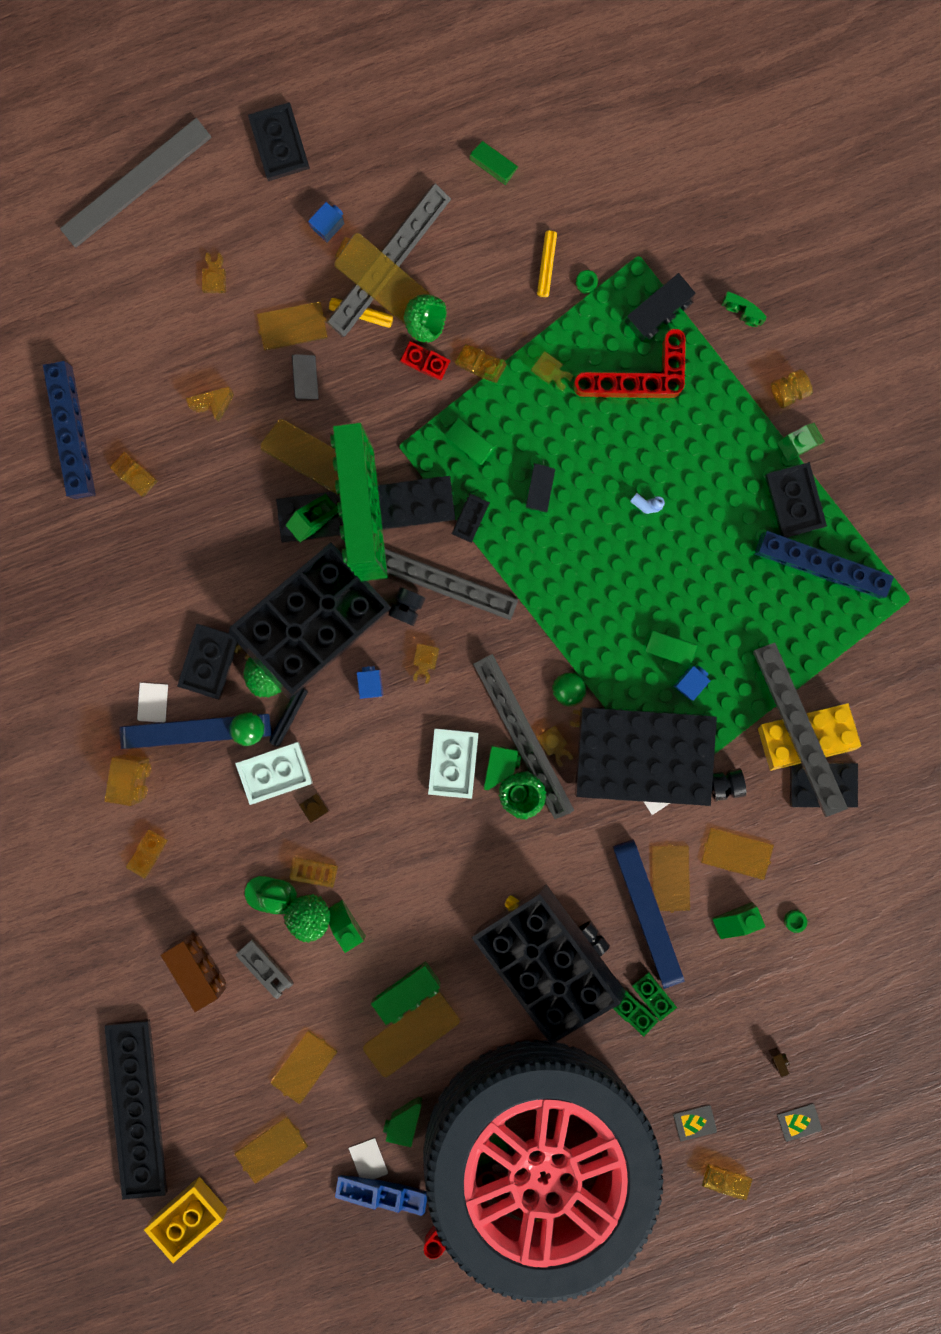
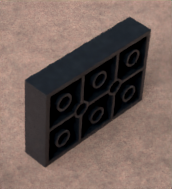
M330 542L230 627L229 634L290 700L387 615L391 607L367 581H361L357 575H354L351 568L347 566V562L344 563L342 553Z
M581 707L575 796L711 806L717 717L713 715Z
M547 884L481 925L472 936L474 942L550 1044L555 1043L620 1005L626 993Z

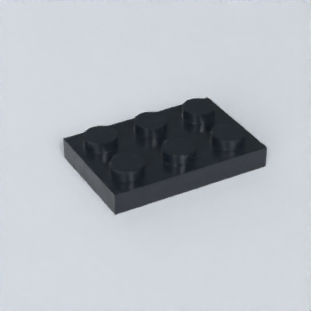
M290 102L248 115L268 181L310 169Z
M810 462L765 474L781 536L788 538L827 527Z
M196 624L177 687L220 700L238 643L229 633Z
M828 763L847 807L858 808V763ZM802 764L790 766V807H820Z

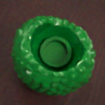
M429 294L417 295L409 300L404 312V322L408 333L415 340L429 343L436 340L442 334L443 326L445 325L444 321H446L447 317L445 302L439 299V297Z
M251 657L248 658L243 673L246 687H248L251 693L258 697L268 698L280 693L281 690Z
M525 771L513 774L502 781L498 796L500 797L503 809H506L507 812L518 819L526 820L536 816L543 809L546 791L544 790L543 782L536 775Z
M315 894L301 896L294 899L288 905L284 916V924L291 935L295 936L299 941L307 943L316 941L328 929L330 910L321 896Z

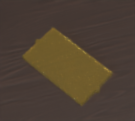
M320 301L257 314L260 327L258 333L262 337L265 351L328 338L325 326L327 320L323 316Z
M710 828L707 843H704L705 850L701 863L764 880L768 865L771 864L770 858L774 845Z
M668 844V846H652L653 893L659 910L670 911L671 913H674V911H690L689 846H672V844Z
M308 1030L271 1084L283 1092V1096H288L300 1104L336 1055L337 1050L325 1043V1039L318 1038Z
M287 1116L234 1155L243 1166V1171H246L256 1184L306 1149L308 1145L300 1135V1130L295 1128Z

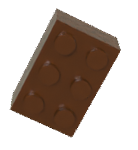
M192 932L169 946L160 956L194 1012H197L221 996L226 989V981L222 974H218L215 970V963L209 954L206 955L203 950L204 945L200 937L195 936Z

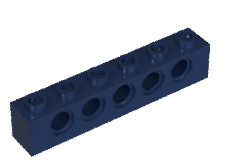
M65 361L44 364L43 370L66 496L72 499L96 496L73 366Z
M769 531L761 533L754 553L763 558L878 599L887 598L894 578L892 575Z

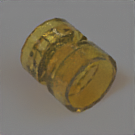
M802 369L790 373L788 379L782 377L771 383L773 396L778 405L783 409L794 404L796 399L803 400L813 394L811 382Z

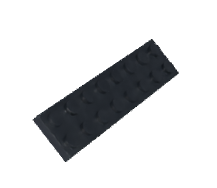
M450 476L378 485L383 530L456 521ZM332 491L276 499L281 543L298 541L286 527V524L297 510L324 494L337 506V503L341 502L340 494ZM337 513L316 533L304 540L341 536L340 526L343 525L342 517H339Z
M150 1019L107 1023L104 1028L122 1200L166 1196L168 1191Z

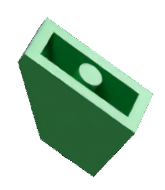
M811 423L787 435L778 442V445L789 462L821 445L825 440L815 423Z
M324 494L297 510L286 524V527L301 542L316 533L338 513V508Z
M496 745L491 746L484 790H490L512 775L515 768H519L521 755H517V749Z
M343 899L328 908L330 910V929L344 953L364 942L366 935Z
M753 902L712 918L720 939L745 936L766 927L758 907Z
M422 1097L413 1099L392 1112L390 1120L386 1119L383 1133L387 1134L385 1142L411 1148L421 1109Z

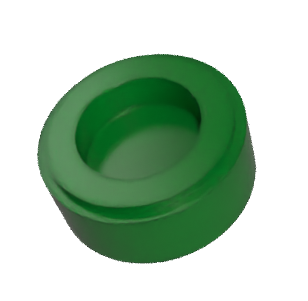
M591 270L581 271L576 278V287L583 294H590L598 285V277Z
M790 910L786 913L784 924L788 930L793 933H800L807 927V917L801 911Z

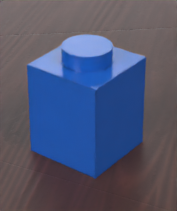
M327 202L308 221L311 229L326 243L345 224L342 217L343 212L336 205L330 206Z
M699 665L697 668L690 666L673 686L689 700L694 701L711 680L707 678L708 673Z
M375 666L362 667V672H357L360 699L382 697L381 670H375Z

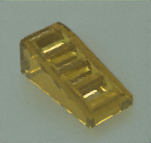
M293 856L289 878L293 881L333 888L338 866ZM299 864H303L301 875H297ZM308 866H312L310 877H306ZM317 867L321 868L319 878L315 879ZM330 869L328 879L324 881L325 870Z

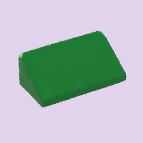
M483 141L470 154V161L505 186L518 169L516 164Z

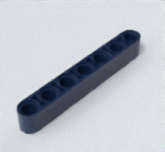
M256 714L264 723V735L262 737L271 736L270 714ZM234 717L119 727L121 749L231 740L229 725Z
M634 839L613 846L663 988L666 989L685 982Z

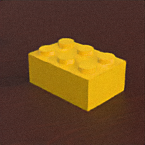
M198 1177L149 1220L144 1231L169 1260L174 1263L224 1219L228 1209L206 1183Z

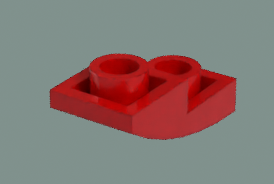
M409 341L399 362L441 381L451 360Z

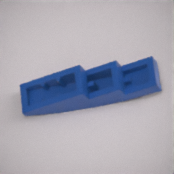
M345 1175L338 1176L335 1194L337 1199L374 1210L380 1207L397 1213L401 1210L420 1216L425 1213L427 1202L425 1190L375 1179Z

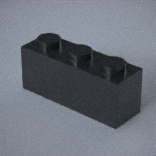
M678 273L626 317L625 322L641 342L646 338L650 340L659 332L658 328L663 323L667 326L677 317L675 313L680 309L685 311L694 303L692 299L696 293Z

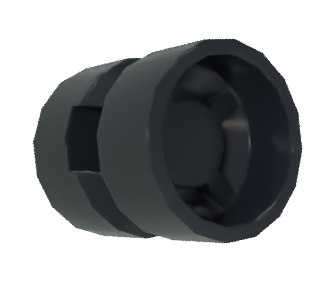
M399 587L395 597L397 603L392 604L388 616L414 626L418 617L416 611L422 608L426 598ZM404 605L410 607L407 612L402 611Z
M741 768L728 770L727 774H724L722 771L713 773L712 797L715 802L727 800L729 796L732 798L746 796V783Z
M591 920L579 926V929L601 957L610 947L608 942L602 935H597L599 931Z

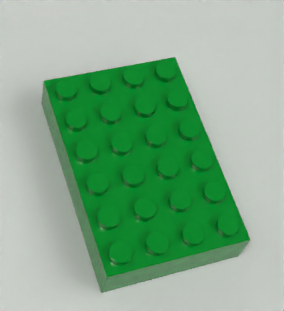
M361 423L333 426L334 434L330 435L332 449L335 448L336 457H333L334 471H337L339 478L335 480V488L337 494H340L341 502L337 503L339 517H342L343 525L340 526V535L346 544V548L342 549L344 563L347 562V566L351 568L354 575H357L361 581L388 578L374 448Z

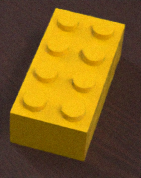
M849 703L806 713L825 757L854 751L861 747ZM783 720L761 724L758 731L769 770L800 764L801 761Z

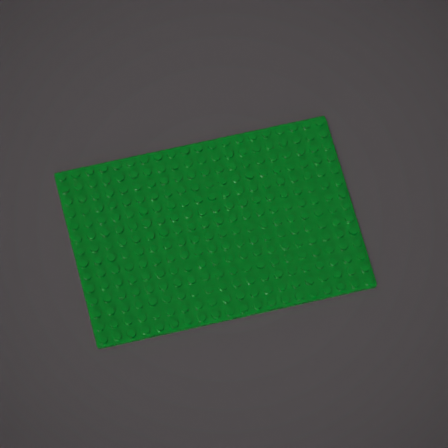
M637 256L402 442L400 449L423 479L451 477L456 520L460 516L469 493L490 502L473 542L604 708L716 716L715 755L776 707L754 656V650L776 643L794 687L797 690L908 603L910 597L895 578H893L887 598L878 599L754 554L761 533L769 531L781 536L765 474L804 464L799 456L789 462L787 461L778 445V442L784 437L682 309L675 313L677 317L666 326L663 323L658 328L659 332L650 340L646 338L641 342L626 324V317L663 286L646 262L640 256ZM672 329H679L684 333L686 339L685 385L677 397H581L575 393L573 388L575 379L579 374L585 372L662 373L663 339ZM670 337L668 339L672 346L679 345L677 338ZM675 359L668 360L671 368L679 367ZM581 380L578 382L581 389L586 390L590 388L588 381ZM607 380L600 383L601 387L605 390L612 388V384ZM631 381L623 382L626 390L634 389V384ZM653 381L645 382L648 390L656 389V384ZM668 382V387L670 390H678V384L676 382ZM458 418L495 447L482 466L445 436ZM534 463L555 469L547 513L525 509ZM814 476L827 527L791 536L788 539L892 575ZM638 493L645 500L660 496L664 499L665 504L659 512L646 514L630 501ZM653 630L698 645L691 666L697 668L699 665L708 673L707 678L711 681L694 701L689 700L673 686L690 666L646 652Z

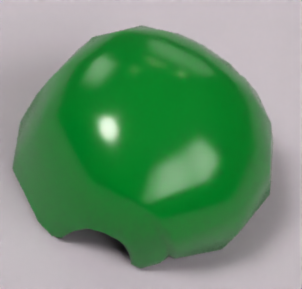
M563 673L555 679L552 693L559 703L566 707H575L583 702L586 697V684L580 676L575 673Z
M251 712L242 713L233 718L229 725V734L233 741L241 746H251L259 742L264 735V723L256 714Z

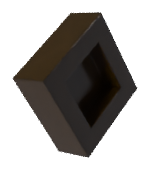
M319 793L314 794L299 804L310 823L330 811Z
M777 1047L769 1050L772 1061L781 1078L789 1075L787 1066H790L786 1054H781Z

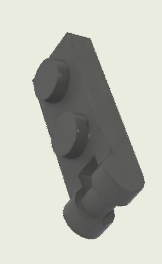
M254 939L248 942L236 954L237 958L274 998L278 999L283 994L282 991L286 988L289 989L294 984L293 980L280 969ZM276 977L280 981L277 985L272 982Z

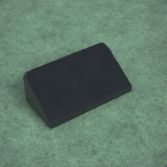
M292 355L296 401L319 400L316 356Z
M534 463L525 509L547 513L555 475L554 468Z

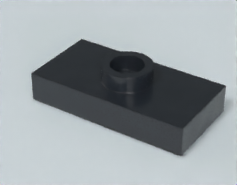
M469 493L451 534L472 543L490 502Z

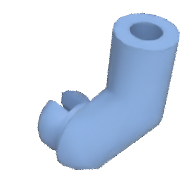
M638 493L630 501L646 514L659 512L665 504L664 499L660 496L645 500Z

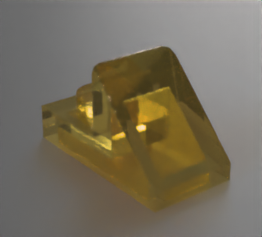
M230 387L189 397L186 400L188 407L193 411L196 410V412L207 411L209 406H211L214 418L219 422L230 404L234 393Z
M125 451L110 467L118 478L125 481L142 497L158 482Z

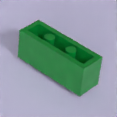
M425 961L372 999L371 1005L385 1025L391 1022L395 1024L404 1017L403 1013L409 1009L410 1011L417 1009L422 1004L420 1001L426 997L429 999L434 997L439 992L441 982Z

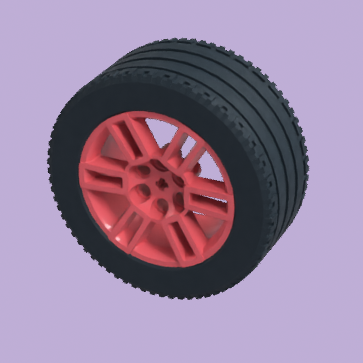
M529 1040L517 1041L513 1045L508 1043L504 1046H499L494 1051L491 1049L487 1053L480 1055L479 1059L472 1060L471 1063L463 1067L462 1072L459 1071L452 1078L449 1087H445L438 1099L439 1102L435 1104L431 1113V1120L428 1122L425 1135L423 1167L426 1197L430 1216L443 1246H446L447 1253L455 1263L458 1262V1266L462 1271H465L469 1277L473 1276L474 1281L482 1284L484 1288H491L492 1292L499 1293L503 1297L508 1295L513 1300L520 1299L522 1302L530 1300L532 1303L542 1302V1304H547V1301L557 1303V1301L562 1300L565 1302L568 1298L577 1299V1296H585L591 1290L592 1293L597 1291L596 1288L604 1287L607 1281H613L617 1274L620 1275L624 1268L627 1269L630 1266L629 1263L637 1258L636 1254L641 1252L644 1243H647L648 1234L652 1233V1228L657 1221L656 1215H659V1207L662 1202L660 1195L663 1194V1176L661 1175L663 1174L661 1155H659V1146L649 1120L626 1085L609 1067L591 1054H586L585 1051L574 1046L568 1047L567 1044L558 1042L550 1044L548 1040H534V1042ZM535 1109L537 1116L534 1139L524 1142L506 1127L504 1123L519 1113ZM557 1109L558 1116L553 1139H547L549 1110ZM574 1114L587 1122L597 1132L598 1136L568 1149L564 1146L569 1117ZM496 1133L514 1148L516 1153L510 1156L490 1142V1136ZM533 1151H540L537 1156H530V1153ZM603 1151L602 1158L583 1165L579 1164V1161ZM485 1152L506 1167L508 1175L484 1186L477 1187L476 1170L480 1154ZM562 1154L561 1158L552 1159V1155ZM522 1168L526 1169V1171L522 1175L515 1174L518 1170ZM545 1171L546 1176L541 1177L540 1172ZM565 1173L571 1174V1177L569 1178V1180H567V1181H562V1180H560V1178H561V1176H562L563 1174H565ZM598 1175L590 1192L582 1187L583 1180ZM528 1189L534 1190L533 1195L529 1197L523 1195ZM550 1192L557 1193L556 1197L551 1200L547 1199L546 1196ZM504 1193H510L507 1198L491 1206L486 1202ZM577 1200H580L581 1203L577 1207H575L574 1203ZM518 1208L524 1212L522 1221L505 1216ZM542 1218V1221L534 1222V1219Z

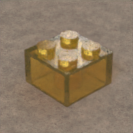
M126 754L112 757L104 802L133 806L142 802V799L146 798L148 789L145 786L146 777H149L151 772L149 758Z

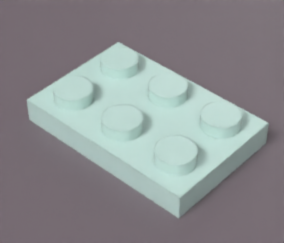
M434 729L429 795L472 799L478 732Z
M299 742L235 763L250 805L313 783Z

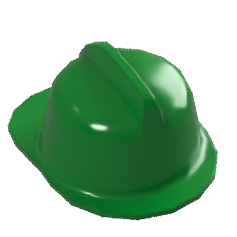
M267 876L253 878L247 883L245 888L247 903L258 911L271 914H285L288 905L297 898L295 888L289 882Z

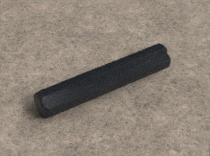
M303 687L290 699L269 739V743L277 747L281 745L308 693L306 688Z

